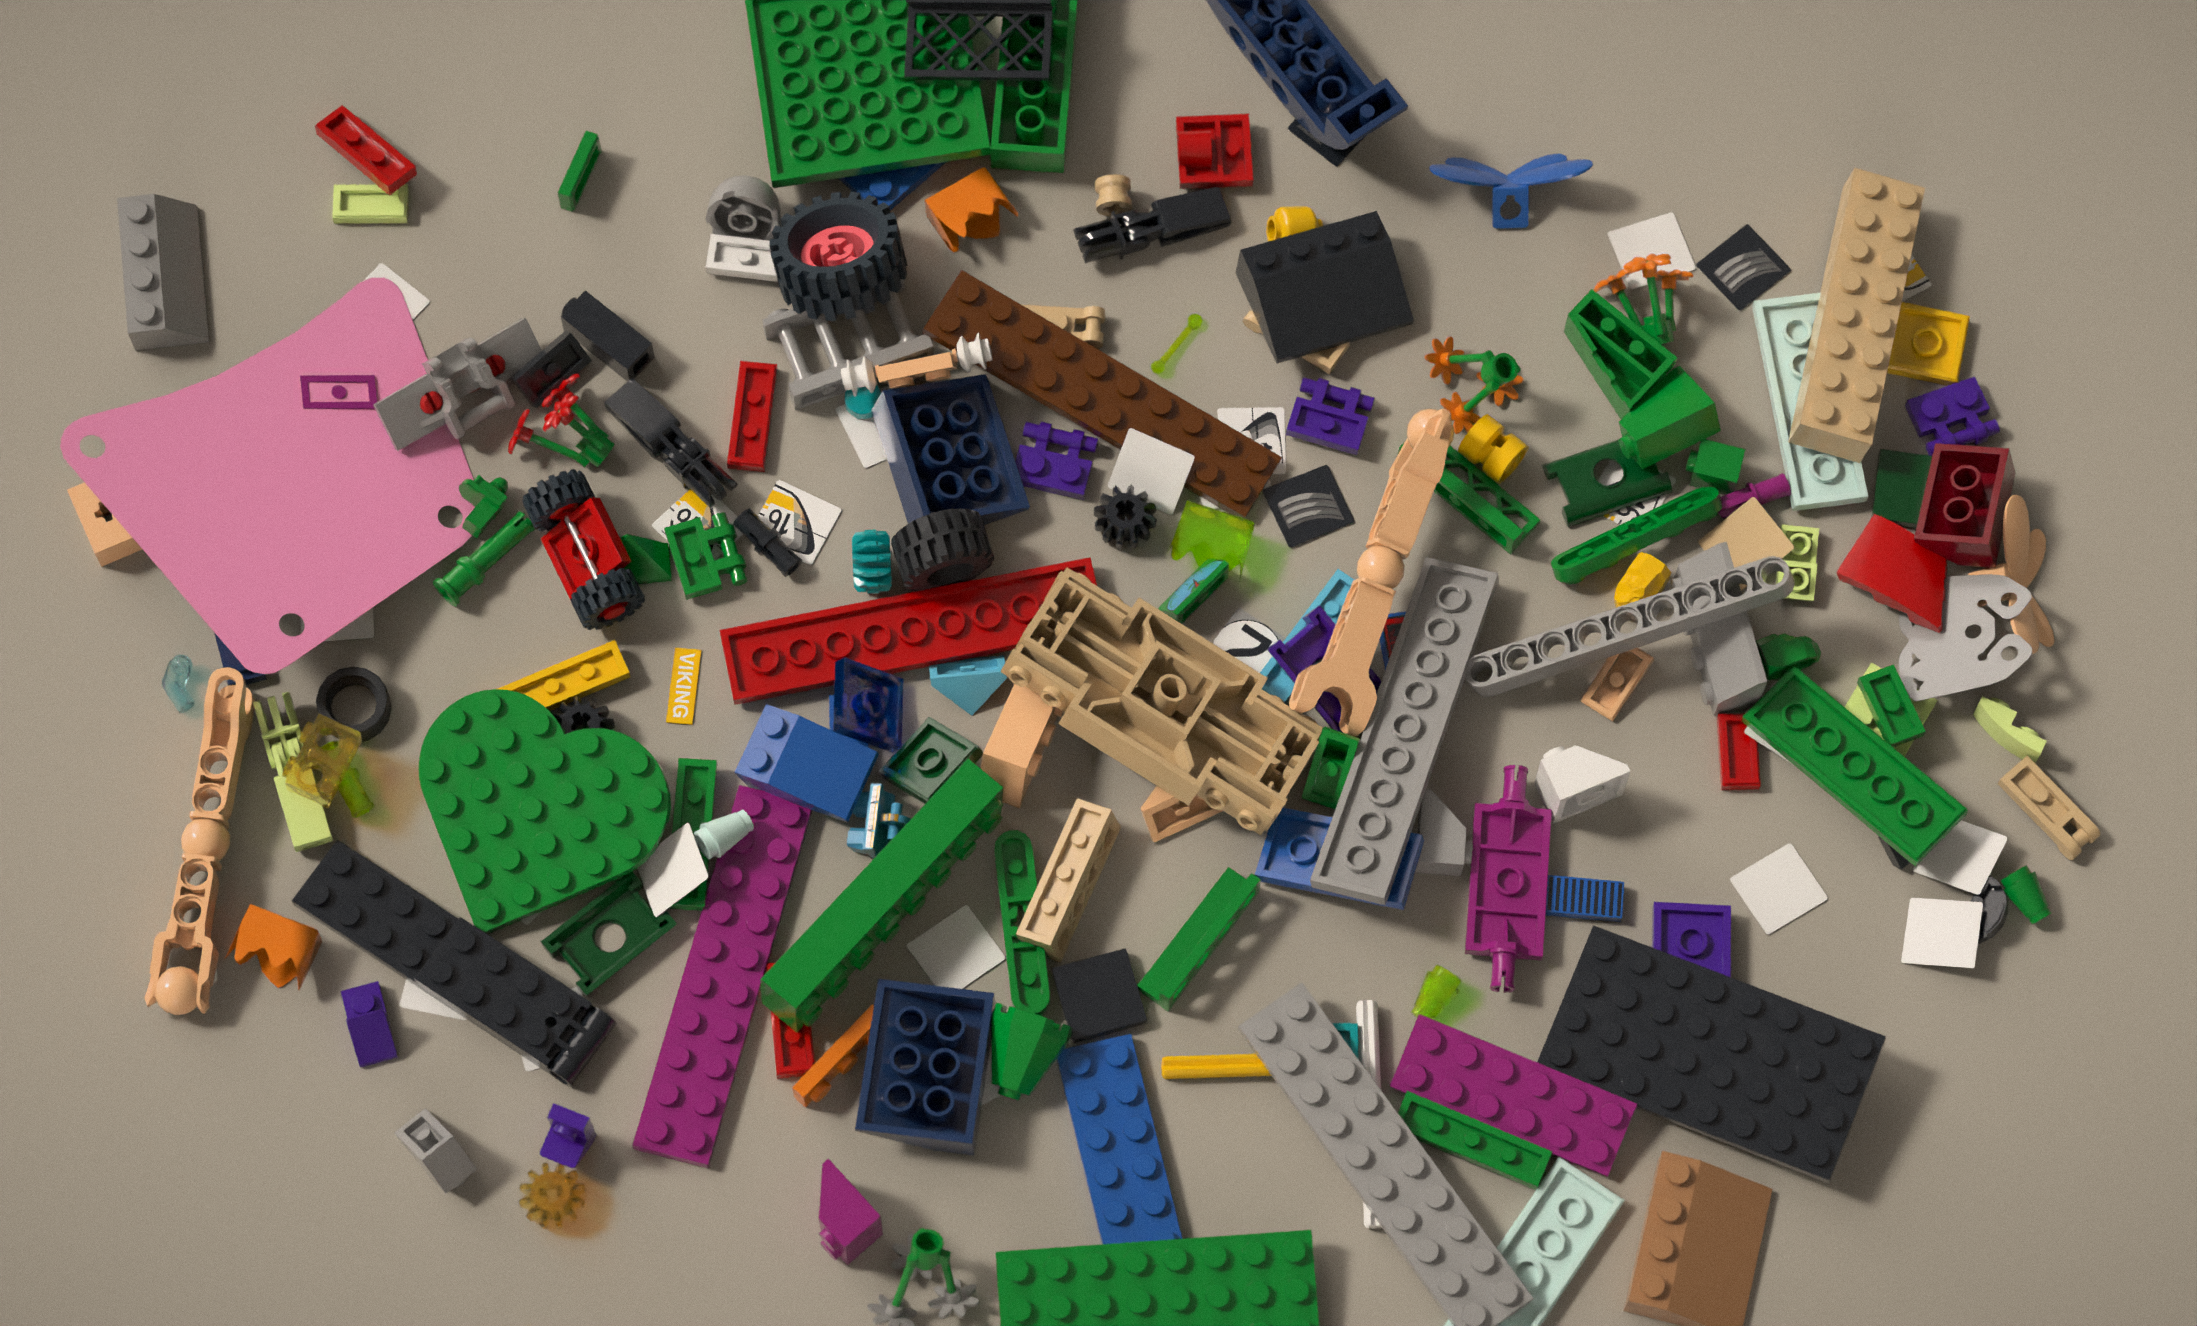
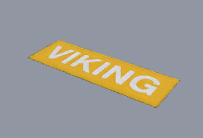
M675 647L666 723L689 725L693 723L701 650Z

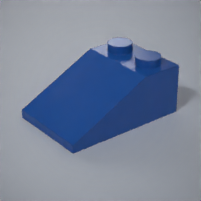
M766 704L738 763L735 774L750 788L765 791L796 805L848 822L879 753L802 716Z

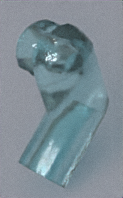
M178 654L169 661L162 679V688L179 713H184L195 705L194 700L186 690L193 663L184 654Z

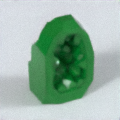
M1786 633L1781 635L1771 634L1756 640L1767 680L1780 679L1793 665L1801 671L1818 662L1821 656L1818 643L1807 636L1794 637Z

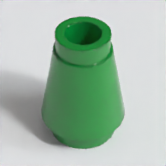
M2027 865L2000 880L2005 888L2003 890L2005 895L2029 919L2032 925L2052 913L2048 907L2049 905L2036 872H2031Z

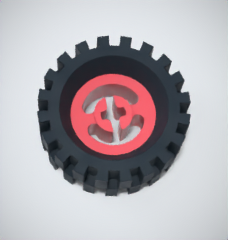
M841 192L831 193V199L825 201L822 200L820 195L811 198L813 204L808 207L803 203L795 206V215L792 216L786 213L780 219L782 227H774L772 231L773 239H770L769 247L781 294L787 305L792 304L795 312L802 314L806 310L808 318L817 320L820 314H825L826 321H836L837 314H845L847 320L856 318L855 311L861 309L868 314L875 310V302L879 301L884 305L890 301L889 291L898 293L902 287L901 280L906 279V266L908 265L894 212H890V208L885 202L878 205L877 198L871 195L862 200L858 192H850L848 198H842Z

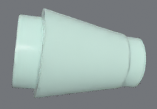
M740 810L737 813L735 812L700 824V829L694 832V837L700 851L706 858L711 859L714 856L720 858L745 837L748 832L754 830V825L749 815L744 810Z

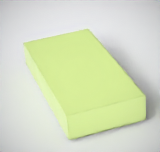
M376 184L334 185L332 214L334 224L408 223V185L404 184L390 196Z

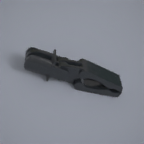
M1219 187L1155 200L1151 204L1153 211L1150 213L1131 210L1115 214V211H1113L1110 219L1074 228L1073 232L1075 238L1079 240L1078 246L1080 252L1083 253L1084 262L1089 263L1119 255L1120 260H1122L1126 254L1146 249L1150 242L1156 239L1159 240L1161 247L1229 227L1232 221Z
M633 378L604 402L606 409L654 459L660 456L664 460L663 463L666 468L682 483L683 488L689 487L710 509L716 505L712 496L718 500H722L727 496L722 484L730 491L737 487L738 484L711 458L709 449H704L693 437L688 439L679 428L681 424L678 419Z

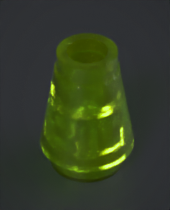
M1436 964L1432 971H1427L1414 1008L1410 1013L1415 1017L1421 1014L1435 1019L1460 992L1458 987L1462 980L1449 970Z

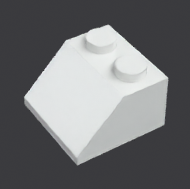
M1576 745L1568 749L1560 746L1551 749L1543 755L1544 759L1540 761L1534 785L1545 808L1552 810L1551 820L1554 824L1622 796L1630 769L1627 764Z

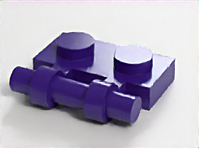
M1975 376L1908 399L1905 403V408L1919 438L1933 433L1936 439L1925 444L1929 456H1933L1935 443L1953 445L1974 443L1978 445L1987 442L1988 437L2000 433L1999 424L1995 419L1982 423L1978 418L1988 414L1990 408ZM1964 423L1966 427L1965 430L1953 434L1948 430L1949 427Z
M1303 377L1299 391L1313 396L1311 400L1296 397L1286 429V435L1358 455L1368 423V417L1357 414L1355 411L1359 408L1371 412L1375 397L1361 394L1362 390L1354 387L1347 390L1330 385V381L1318 378L1316 381ZM1325 399L1345 404L1344 409L1325 405L1323 402Z
M1042 421L1040 425L1026 422L1023 436L1036 439L1034 448L1019 445L1015 462L1023 487L1084 500L1092 470V461L1079 457L1081 450L1095 453L1099 438L1086 436L1085 431L1074 429L1073 432L1052 428L1051 423ZM1048 443L1069 447L1067 455L1047 451Z

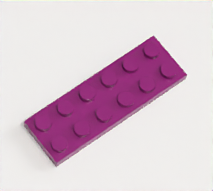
M1421 1014L1417 1017L1390 1084V1087L1405 1093L1407 1091L1550 1150L1554 1155L1607 1177L1637 1105L1635 1102Z

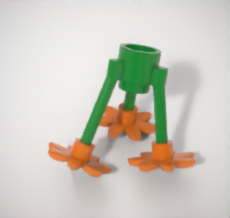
M1651 253L1646 259L1634 257L1632 261L1623 266L1624 269L1619 271L1616 276L1610 275L1607 279L1599 281L1595 285L1594 291L1598 292L1606 287H1610L1613 295H1618L1629 319L1660 344L1675 341L1673 332L1677 331L1674 321L1673 290L1677 289L1676 280L1688 281L1689 278L1693 277V274L1678 269L1670 272L1665 270L1657 271V266L1671 264L1669 260L1671 256L1669 254L1656 256V254ZM1642 270L1643 277L1647 279L1653 311L1652 316L1643 318L1644 325L1641 324L1624 291L1627 287L1623 281L1632 273ZM1656 281H1662V290H1665V313H1661Z
M1449 336L1444 344L1434 338L1432 340V347L1435 353L1425 355L1426 361L1435 364L1430 371V378H1436L1441 374L1443 383L1449 385L1451 382V372L1457 375L1463 373L1458 363H1483L1481 372H1478L1476 377L1486 385L1476 396L1462 403L1459 394L1453 392L1451 401L1446 398L1440 400L1442 407L1451 413L1455 434H1459L1462 429L1467 433L1469 432L1473 424L1481 418L1473 413V408L1493 392L1494 401L1497 406L1502 405L1504 394L1513 400L1519 398L1518 393L1512 386L1522 383L1524 379L1517 375L1521 368L1511 355L1500 353L1495 356L1491 350L1480 354L1464 355L1463 350L1452 351L1454 346L1452 336Z

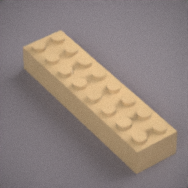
M1858 168L1853 169L1843 186L1788 443L1858 463L1861 462L1871 447L1921 211L1924 187Z

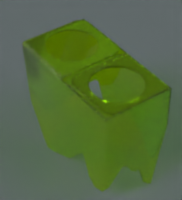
M1187 500L1169 547L1170 549L1172 546L1171 557L1177 561L1189 551H1192L1198 567L1210 558L1225 560L1229 563V572L1240 564L1241 579L1254 533L1255 522Z

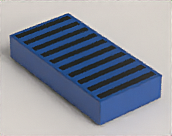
M1548 875L1545 916L1621 922L1624 882Z

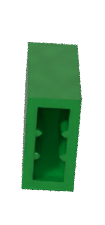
M1677 366L1619 421L1622 437L1618 439L1624 456L1627 459L1633 458L1644 469L1720 432L1721 428L1715 402L1681 366Z

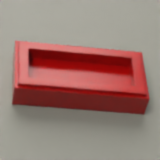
M1746 713L1718 714L1717 716L1721 790H1759L1761 786L1758 742L1744 733L1747 725L1742 722V717Z

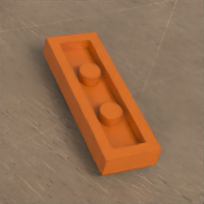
M874 1004L854 1022L792 1087L794 1098L805 1108L812 1101L817 1103L822 1100L832 1087L830 1082L839 1073L842 1075L846 1074L858 1061L859 1057L857 1054L869 1042Z

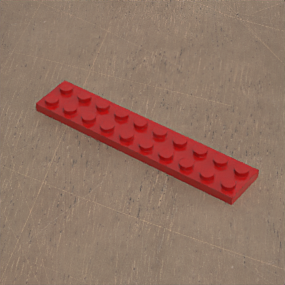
M1091 557L719 630L734 705L925 668L930 665L1011 651L1015 649L1024 631L1042 606L1046 595L1061 571L1064 573L1068 567L1076 573L1085 575L1091 583L1097 586Z

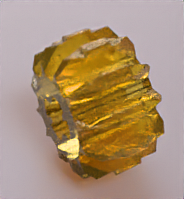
M544 1162L541 1164L543 1174L538 1175L535 1171L529 1170L527 1174L532 1183L520 1184L519 1189L526 1196L519 1200L521 1208L529 1209L526 1217L530 1222L540 1217V1227L542 1229H547L551 1219L554 1220L557 1229H562L564 1226L562 1217L567 1216L569 1220L574 1222L578 1217L572 1208L580 1209L585 1207V1200L579 1197V1195L583 1194L586 1188L584 1183H575L579 1177L576 1170L565 1174V1166L558 1163L554 1172H551L548 1163ZM555 1189L558 1200L549 1202L547 1191Z

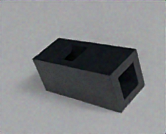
M586 290L578 298L570 299L564 306L560 316L563 330L571 332L584 348L627 382L631 378L635 379L655 358L653 345L649 340Z

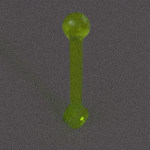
M1191 314L1188 317L1187 326L1159 360L1152 362L1151 370L1154 374L1163 373L1166 362L1192 330H1197L1201 327L1202 317L1200 315Z

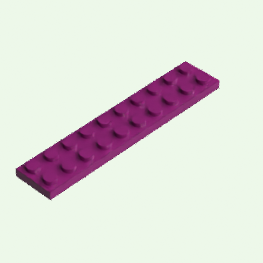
M742 785L738 787L731 814L744 810L751 818L754 830L748 832L745 837L724 855L717 858L706 895L705 909H702L632 1144L634 1150L708 1169L760 994V979L766 973V964L769 963L813 810L796 805L765 791Z

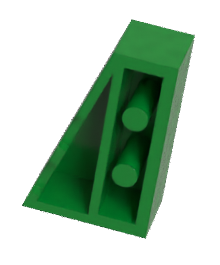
M1593 289L1567 315L1564 328L1565 335L1620 419L1675 368L1677 357Z

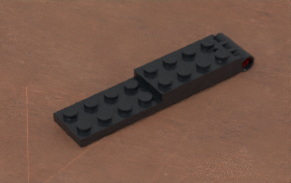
M338 839L291 900L294 906L569 1087L573 1085L617 1024L607 1013L593 1006L590 1001L462 917L458 919ZM556 1023L554 1027H548L549 1024Z

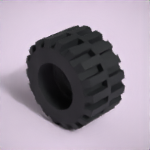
M947 509L927 514L901 528L891 539V545L904 586L911 591H923L970 581L987 570L995 558L981 514L971 509Z

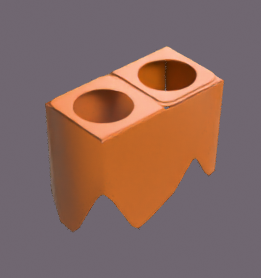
M986 167L976 170L955 184L925 199L927 218L952 252L958 251V235L974 239L999 236L1000 205L1018 217L1017 210Z
M250 904L224 960L235 948V961L240 965L246 963L254 955H257L262 972L272 984L280 988L297 976L299 991L322 944V939L318 930Z

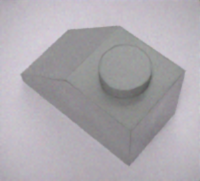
M1426 788L1419 808L1418 834H1422L1424 844L1415 873L1461 876L1464 864H1471L1473 843L1466 841V827L1431 789Z
M426 1109L395 1132V1135L424 1171L445 1193L464 1184L469 1175L477 1170L453 1135Z

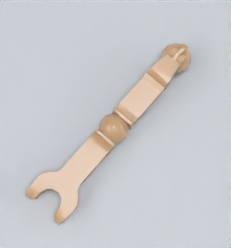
M1447 409L1420 410L1408 423L1407 440L1404 442L1389 470L1388 483L1365 546L1368 549L1363 552L1357 562L1358 579L1353 580L1351 588L1347 593L1322 661L1307 667L1298 674L1290 696L1289 707L1291 710L1302 714L1316 706L1323 692L1332 693L1338 698L1342 707L1339 722L1340 730L1353 737L1358 736L1365 730L1375 707L1377 695L1375 687L1369 678L1370 664L1396 593L1393 589L1399 585L1404 577L1405 565L1403 559L1409 557L1436 484L1442 477L1448 447L1454 438L1451 413Z
M230 667L217 669L211 674L208 681L204 702V729L192 794V804L195 811H190L189 817L192 821L186 826L181 836V847L184 852L182 859L184 863L178 872L170 920L166 931L159 932L155 936L152 951L151 978L145 995L146 1004L149 1008L153 1004L158 1003L165 1012L174 1015L188 1014L197 1007L205 1014L209 1009L210 987L213 986L219 952L211 940L212 924L219 890V877L216 872L221 871L222 865L219 861L225 857L230 847V834L227 830L229 829V823L227 820L233 811L244 746L252 728L254 716L253 702L255 701L251 691L246 687V682L241 673ZM231 679L236 682V685L226 686L218 692V687L224 680ZM215 762H228L227 768L222 773H210L211 766ZM212 797L221 798L220 806L213 811L203 810L204 804L208 799ZM199 871L208 872L207 880L203 884L196 886L190 884L191 877ZM192 908L201 909V915L197 921L193 923L184 922V915L188 910ZM180 946L185 950H191L195 947L200 948L202 954L199 975L194 970L183 966L167 969L170 951Z

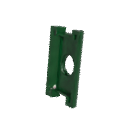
M1618 439L1542 465L1547 480L1558 479L1568 502V505L1562 508V515L1567 527L1672 493L1668 472L1660 474L1656 463L1642 469L1633 458L1627 459L1624 456ZM1602 460H1613L1621 466L1623 477L1615 485H1603L1595 479L1594 467Z
M633 871L620 878L540 941L552 959L560 955L580 978L576 982V987L584 996H588L677 925L667 911L661 916H654L652 908L638 893L643 888V884ZM609 923L619 925L625 932L624 944L620 949L613 952L601 950L595 942L597 930Z

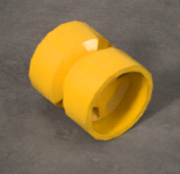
M1486 414L1466 434L1458 447V452L1473 464L1482 463V471L1500 484L1515 471L1527 454L1529 446L1512 433L1505 435V427L1489 414Z

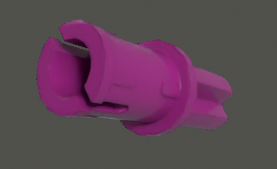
M1781 473L1778 476L1756 484L1748 482L1745 488L1721 496L1722 508L1718 514L1721 518L1726 519L1752 497H1755L1763 505L1779 498L1790 496L1791 490L1785 475Z

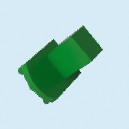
M478 475L474 481L465 479L459 485L461 496L475 506L466 517L462 528L475 538L482 534L503 509L508 497L505 495L508 490L506 479L499 477L488 483Z

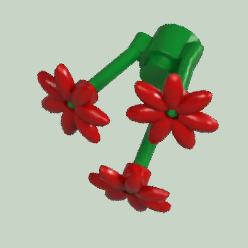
M574 374L568 379L563 380L559 388L553 389L543 400V408H548L555 402L554 410L544 417L543 431L546 432L551 427L556 429L560 422L565 426L570 425L582 436L576 444V447L581 450L580 453L533 434L534 430L525 427L530 409L525 410L521 414L517 428L510 439L508 452L512 455L518 440L527 444L531 441L577 461L584 468L589 462L598 467L610 453L615 443L608 439L609 435L600 429L577 404L576 401L579 397L569 390L578 382L577 379L580 377L579 374ZM575 414L589 428L588 430L574 419Z

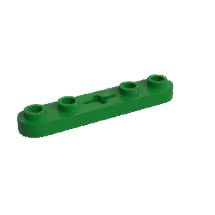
M1701 487L1692 490L1560 553L1551 561L1555 579L1568 585L1577 584L1595 571L1613 567L1619 560L1666 537H1674L1681 534L1689 526L1713 519L1722 508L1719 491L1714 487Z
M1009 830L998 836L994 846V856L1011 1003L1015 1008L1041 1016L1046 1012L1050 1001L1045 949L1028 942H1021L1016 935L1018 927L1011 926V923L1017 922V907L1022 906L1023 915H1025L1037 888L1033 847L1030 838L1025 833L1019 830Z

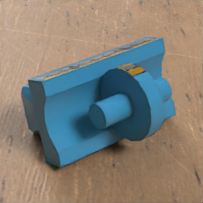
M871 784L870 791L861 793L853 814L857 818H866L865 828H850L847 837V846L852 851L868 854L873 859L911 820L909 817L902 815L903 804L895 803V795L883 790L884 785Z

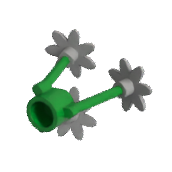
M920 1228L915 1234L910 1233L908 1235L907 1246L898 1243L892 1245L893 1250L902 1257L894 1260L891 1267L893 1269L905 1268L893 1299L889 1300L880 1294L878 1296L879 1304H868V1310L876 1314L873 1319L874 1324L882 1325L888 1322L889 1326H915L910 1319L915 1317L918 1312L914 1309L903 1308V1297L909 1282L914 1279L917 1271L926 1279H931V1269L938 1264L942 1267L946 1288L935 1286L934 1291L939 1297L929 1301L928 1306L935 1309L941 1308L939 1311L940 1319H945L952 1311L959 1318H964L966 1315L965 1307H975L979 1304L977 1298L971 1297L976 1291V1285L971 1284L961 1289L960 1281L957 1278H953L950 1266L951 1253L943 1249V1238L938 1232Z

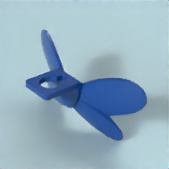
M1550 154L1534 159L1506 175L1477 161L1450 157L1446 159L1445 164H1433L1429 167V170L1436 176L1449 181L1492 187L1493 227L1495 229L1525 228L1528 226L1529 185L1552 183L1578 176L1590 170L1593 162L1588 159L1567 161V157L1563 154ZM1507 195H1514V200L1521 206L1520 214L1514 219H1505L1500 214V207L1507 201Z

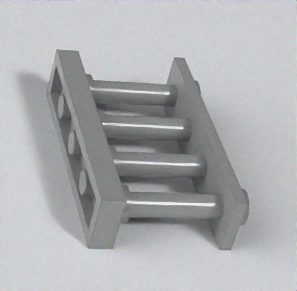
M901 280L902 287L898 293L905 291L904 280ZM889 291L891 300L886 303V307L900 338L897 345L885 349L879 347L863 309L855 311L856 318H852L866 352L864 356L873 362L874 369L875 365L884 366L934 355V346L930 337L925 334L922 336L914 335L897 293ZM782 308L769 314L768 318L762 319L766 340L780 337L796 376L794 382L788 383L790 398L795 410L846 392L841 369L847 368V360L843 357L829 321H826L825 314H820L816 320L808 318L806 310L799 314L793 309ZM811 324L815 325L831 364L829 369L816 374L809 371L793 332ZM863 357L852 360L851 363L854 366L861 365Z

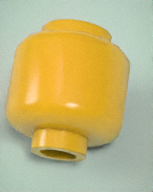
M1282 206L1267 220V240L1269 242L1323 226V222L1321 219H1317L1315 212L1310 207Z

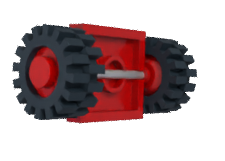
M576 469L570 470L568 473L565 470L561 471L558 476L554 474L548 476L549 479L545 482L543 480L537 482V487H531L528 490L529 493L524 494L522 503L534 528L541 532L544 530L548 532L540 539L582 626L587 628V630H592L593 628L599 630L604 625L610 627L617 620L618 622L625 620L624 617L626 615H633L635 609L642 607L641 603L645 602V596L633 572L630 569L625 570L624 568L632 561L601 498L595 497L584 473L580 470L576 471Z

